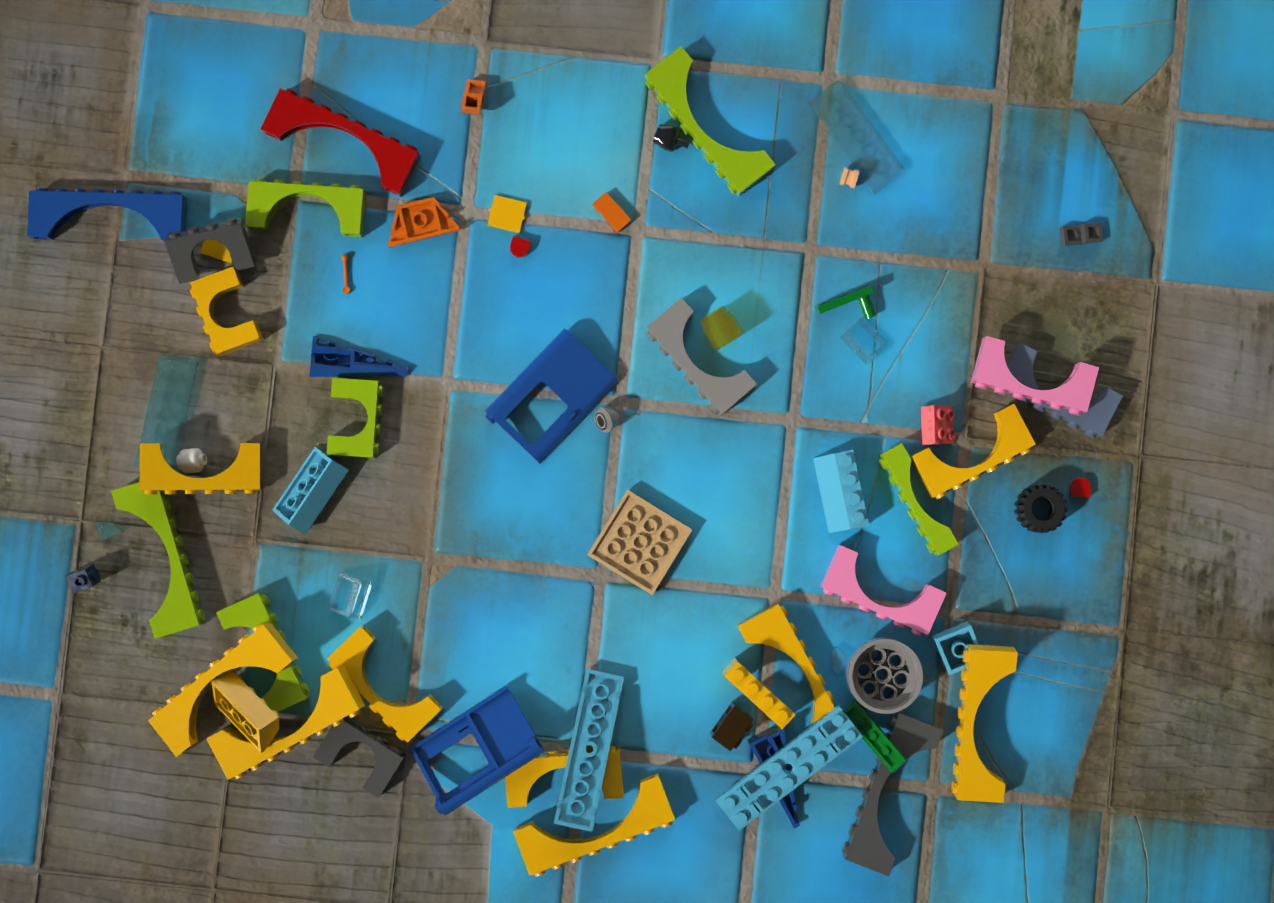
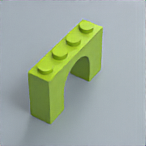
M332 378L331 397L360 401L367 410L368 421L365 428L355 436L328 435L326 455L376 458V454H379L380 444L377 443V435L381 433V424H378L379 416H382L380 397H383L384 386H381L380 381Z

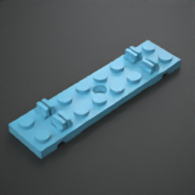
M590 669L586 670L554 824L589 832L593 831L624 681L623 676ZM592 746L593 752H586V747Z
M837 705L826 716L816 721L762 764L741 778L733 787L715 798V801L740 831L863 736L841 707ZM787 764L792 765V769L790 771H787L785 769V766Z

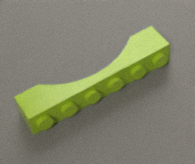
M900 443L880 454L881 459H879V462L884 470H888L890 474L888 478L891 484L897 486L899 490L898 496L902 503L906 502L909 508L907 512L912 520H916L918 524L916 528L921 537L925 536L929 552L939 556L959 545L951 529L932 519L917 502L910 482L911 458L903 444Z

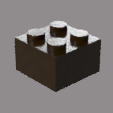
M731 702L711 730V738L729 751L733 748L737 749L742 742L741 736L744 732L748 733L753 727L752 721L754 719L748 712L734 702Z

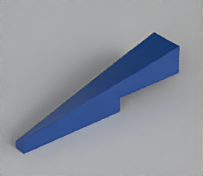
M313 336L309 377L407 376L408 366L406 365L400 367L394 365L391 360L387 359L385 362L376 359V355L351 347L345 349L336 346L333 341L327 343L320 341L319 337Z
M784 728L765 730L747 739L760 764L787 744ZM787 764L785 766V769L787 771H790L791 765ZM793 790L779 801L795 829L800 824L795 791Z

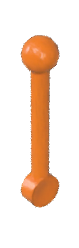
M343 254L341 256L344 266L345 287H343V292L349 294L351 292L350 287H348L347 270L349 257L347 254Z

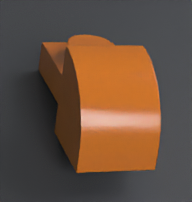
M467 79L462 98L461 113L482 115L486 81Z

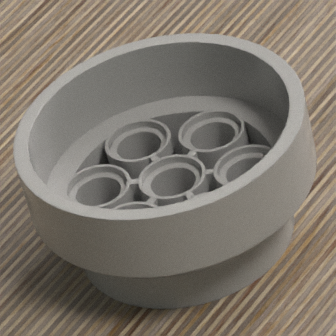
M875 638L863 643L853 652L847 665L846 679L851 694L861 705L876 713L891 714L907 708L917 698L923 683V670L917 655L907 645L890 638ZM875 650H879L881 653V657L878 660L872 659V653ZM893 655L899 656V662L896 665H892L890 662ZM862 664H866L868 667L865 674H859L858 668ZM880 669L886 670V676L883 679L877 677V672ZM903 673L905 675L904 682L897 683V675ZM867 683L873 684V690L870 693H865L864 686ZM887 687L891 688L892 694L889 697H884L883 690Z

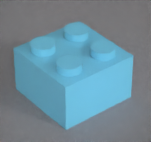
M968 621L932 635L948 675L965 669L963 651L966 650L967 644L979 645L972 626Z

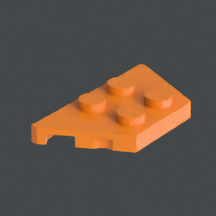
M434 197L396 206L395 219L392 223L388 247L392 248L461 230Z

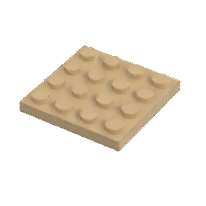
M626 490L587 555L653 595L692 532V529L631 491Z

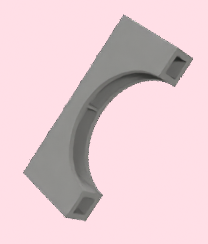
M681 297L647 326L646 330L648 333L646 335L652 342L657 341L661 346L659 350L665 357L669 355L673 361L671 363L678 371L682 370L685 373L684 379L690 385L694 384L698 388L697 394L703 400L707 399L711 403L709 405L710 409L715 414L723 415L757 384L745 370L731 377H715L704 373L692 363L684 348L683 331L694 311Z

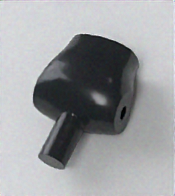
M659 124L653 143L666 151L673 152L677 145L688 148L690 141L680 138V128Z

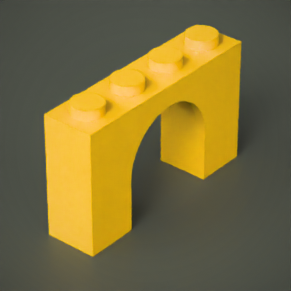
M234 267L190 282L192 287L190 288L192 298L197 301L198 306H196L198 315L203 317L205 323L203 324V329L206 335L210 336L211 342H209L213 353L222 356L264 340L258 323L254 320L232 328H224L215 319L214 307L217 300L224 294L244 287L239 271H235Z
M735 657L723 669V675L781 729L795 716L794 712L786 704L771 693Z

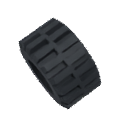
M1051 485L1029 486V488L1022 491V494L1017 496L1018 501L1014 505L1017 506V510H1014V513L1018 515L1017 521L1021 522V526L1027 528L1028 531L1035 533L1054 531L1056 527H1060L1063 524L1061 521L1067 517L1064 515L1065 512H1068V508H1065L1067 501L1066 499L1063 500L1062 497L1064 495L1062 492H1058V489L1051 487ZM1038 497L1046 499L1050 506L1049 515L1044 520L1036 519L1032 513V504Z

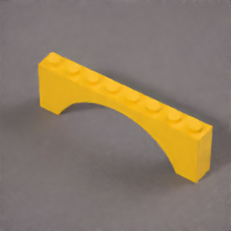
M777 603L743 621L737 627L746 643L764 644L779 649L799 665L812 691V725L835 708L832 703L835 700L831 692H826L823 685L826 683L821 674H816L814 670L816 664L812 657H807L804 651L807 648L802 639L798 641L795 635L798 631L793 622L789 624L786 618L789 615L785 607H780Z
M261 622L252 629L254 632L250 636L245 635L238 641L239 645L237 647L229 648L223 653L225 657L221 660L218 658L209 665L210 669L207 672L202 671L195 677V682L192 684L189 682L180 689L182 693L178 696L176 694L166 701L167 705L164 708L161 706L152 712L153 717L148 720L176 757L184 754L198 742L196 731L198 708L213 680L231 669L245 666L262 667L279 673L298 659L271 622L265 624Z
M967 644L966 650L963 651L965 669L961 671V680L964 682L963 688H960L959 692L962 705L958 708L960 726L956 728V736L959 739L958 744H955L954 750L955 756H957V761L953 764L955 782L952 781L951 792L954 793L957 800L1004 803L1006 784L1002 777L993 773L980 760L975 748L973 727L977 709L985 694L999 680L1016 672L1018 652L1014 647Z
M344 665L320 677L321 686L318 702L307 722L289 736L272 739L264 752L261 753L243 734L230 726L208 737L206 740L226 778L229 780L235 777L237 780L246 775L245 771L249 768L254 771L263 766L262 761L267 759L270 762L279 757V752L284 751V753L293 750L295 748L294 744L300 742L302 745L311 740L310 736L314 733L317 736L328 731L327 726L333 724L336 727L345 722L344 717L349 715L352 718L360 714L361 711L359 709L364 707L365 704Z
M659 773L640 780L638 796L630 812L618 825L599 836L576 840L565 839L544 831L533 821L514 828L513 833L529 876L534 874L536 877L546 873V869L552 867L553 870L561 868L567 861L571 860L572 863L579 861L583 855L588 853L590 856L600 852L601 848L606 846L608 849L618 845L619 841H631L637 838L636 835L644 833V835L655 831L654 828L662 826V828L668 827L673 824L672 821L675 820V816Z

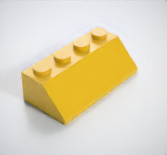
M229 670L212 681L214 704L262 753L279 731L280 717L275 710H271L263 698H259L256 695L255 690L251 686H247L244 683L243 678L239 674L236 675L232 670Z

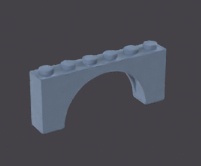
M1018 343L1015 345L1006 363L1007 367L1020 383L1029 388L1039 390L1033 373V364L1037 351L1022 343ZM1107 387L1100 388L1096 396L1090 401L1088 412L1081 413L1080 416L1070 414L1069 410L1064 408L1062 410L1052 409L1046 403H1043V405L1034 404L1031 402L1032 399L1024 398V400H1017L1023 403L1029 402L1034 405V409L1040 412L1045 410L1051 413L1050 417L1058 421L1062 419L1068 422L1067 425L1076 430L1079 428L1085 431L1084 434L1095 439V437L1103 436L1123 395Z

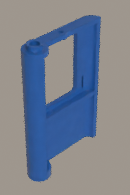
M564 328L485 410L487 413L485 417L492 424L497 422L538 463H541L614 388L619 380ZM544 382L566 403L567 409L535 443L530 444L506 421V417L538 383Z
M507 686L409 748L436 797V810L439 814L443 813L444 815L451 813L544 753L539 739ZM469 734H473L489 765L450 792L445 793L429 761Z

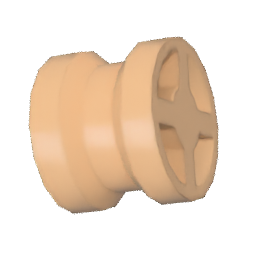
M844 166L839 185L843 186L846 184L854 189L859 170H850L849 167Z

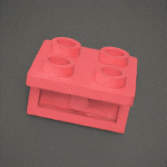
M931 405L921 407L922 445L954 443V412L952 406Z

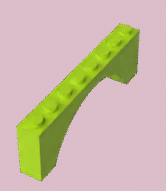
M680 46L645 73V84L651 91L654 89L658 94L656 96L658 101L669 108L668 113L670 116L681 123V130L686 135L689 134L692 137L693 145L698 150L701 149L705 155L703 157L708 164L715 166V172L719 178H724L728 183L727 187L731 193H736L739 197L770 173L776 164L765 150L746 152L727 148L711 139L699 127L691 114L686 95V83L693 60L683 47Z
M140 482L112 490L111 493L116 509L139 516L153 527L162 539L169 556L171 569L169 589L160 609L149 620L154 639L203 625L205 616L203 610L198 605L199 595L196 590L194 591L192 585L194 578L187 568L189 562L186 554H183L182 538L177 534L176 528L178 524L176 518L172 517V503L169 498L167 499L165 491H157V494H144V491L139 490Z

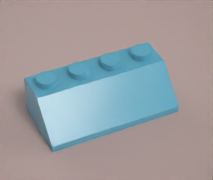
M314 447L272 511L289 526L306 534L349 470L317 447Z
M849 450L813 458L828 533L869 526L854 451Z

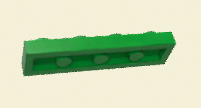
M855 700L844 710L845 714L862 734V739L891 773H894L907 761L858 701Z

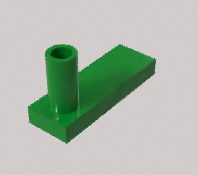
M869 285L814 306L817 314H822L858 299L865 320L876 316L869 294L874 292Z

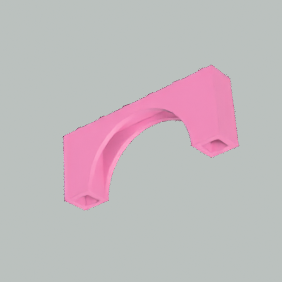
M989 336L982 338L971 383L976 384L975 387L980 389H987L989 387L994 389L995 393L1005 395L1007 392L1013 394V398L1024 400V398L1032 399L1031 402L1038 405L1046 403L1055 410H1062L1064 408L1073 415L1080 416L1081 413L1088 412L1099 367L1079 362L1075 364L1069 378L1057 388L1036 390L1020 383L1009 371L1004 356L1005 341Z
M838 545L820 585L821 588H824L823 593L834 597V594L841 596V601L850 605L852 602L859 604V609L868 613L870 610L877 612L876 617L885 621L887 618L894 620V625L903 629L906 625L912 628L911 632L918 636L929 634L947 594L946 592L926 584L921 593L909 603L896 607L878 605L862 592L857 582L855 563L858 553Z

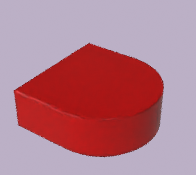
M513 236L510 244L512 255L517 258L525 257L529 253L532 242Z
M1085 478L1074 479L1070 484V497H1091L1089 481Z

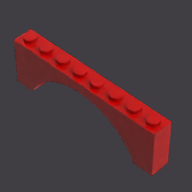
M281 88L279 89L261 126V131L264 134L282 142L290 135L308 128L327 127L347 132L362 141L373 153L380 170L381 186L383 189L400 197L402 196L421 157L417 152V148L409 144L404 146L400 144V140L392 136L389 138L382 136L383 133L375 128L369 130L360 121L356 120L354 123L348 120L349 117L340 112L335 114L331 112V108L323 104L318 106L314 104L315 101L306 96L300 98L291 89L287 88L286 91Z

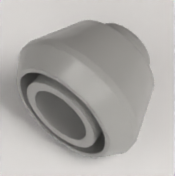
M600 407L595 413V423L601 431L608 433L617 426L619 414L612 408Z

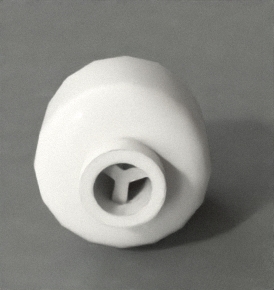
M199 448L183 449L176 457V464L178 469L185 474L201 472L207 464V456Z

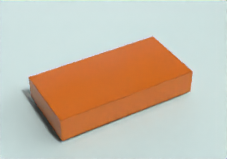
M607 192L592 204L617 234L632 221Z

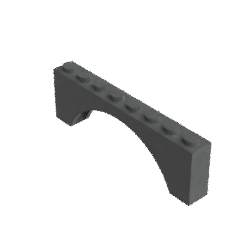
M896 712V715L893 714L890 719V731L885 734L904 757L908 758L920 751L937 748L943 729L904 713ZM876 757V762L878 763L876 768L871 770L869 787H865L863 791V803L857 807L855 813L857 819L855 824L852 823L849 828L848 834L850 837L848 842L845 841L843 844L842 853L845 860L889 876L896 858L889 851L881 836L877 812L881 790L891 772Z

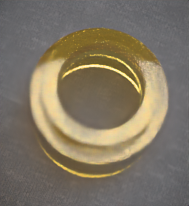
M725 306L718 308L700 321L703 325L702 331L715 351L720 350L745 333L733 313L727 311Z

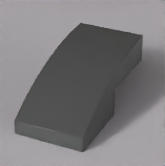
M1101 223L1060 227L1061 245L1074 246L1103 242Z

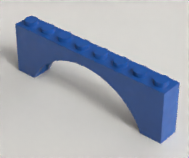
M36 188V191H29L27 236L34 240H53L61 227L72 217L85 210L101 206H119L142 214L154 226L162 241H165L168 233L172 231H186L187 198L181 195V192L171 191L169 194H162L160 191H151L150 194H143V191L133 190L131 193H124L122 190H112V193H105V190L95 189L93 192H86L84 189H74V192H67V189L56 188L55 191H48L46 188Z

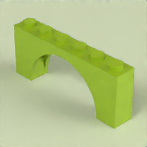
M256 178L255 181H248L245 227L249 230L268 231L270 221L281 205L296 197L312 196L328 202L335 209L343 236L363 238L366 192L364 189H361V186L350 185V188L342 187L340 184L323 186L322 183L313 182L312 185H304V182L293 181V184H287L283 180H274L273 183Z
M263 592L216 612L224 630L238 626L253 629L261 622L263 624L271 622L282 638L286 640L285 633L277 625L279 622L277 615L269 607L271 602ZM292 663L284 671L277 673L273 686L261 697L266 701L271 710L279 712L309 698L310 690L307 683H303L301 679L302 672L300 667Z

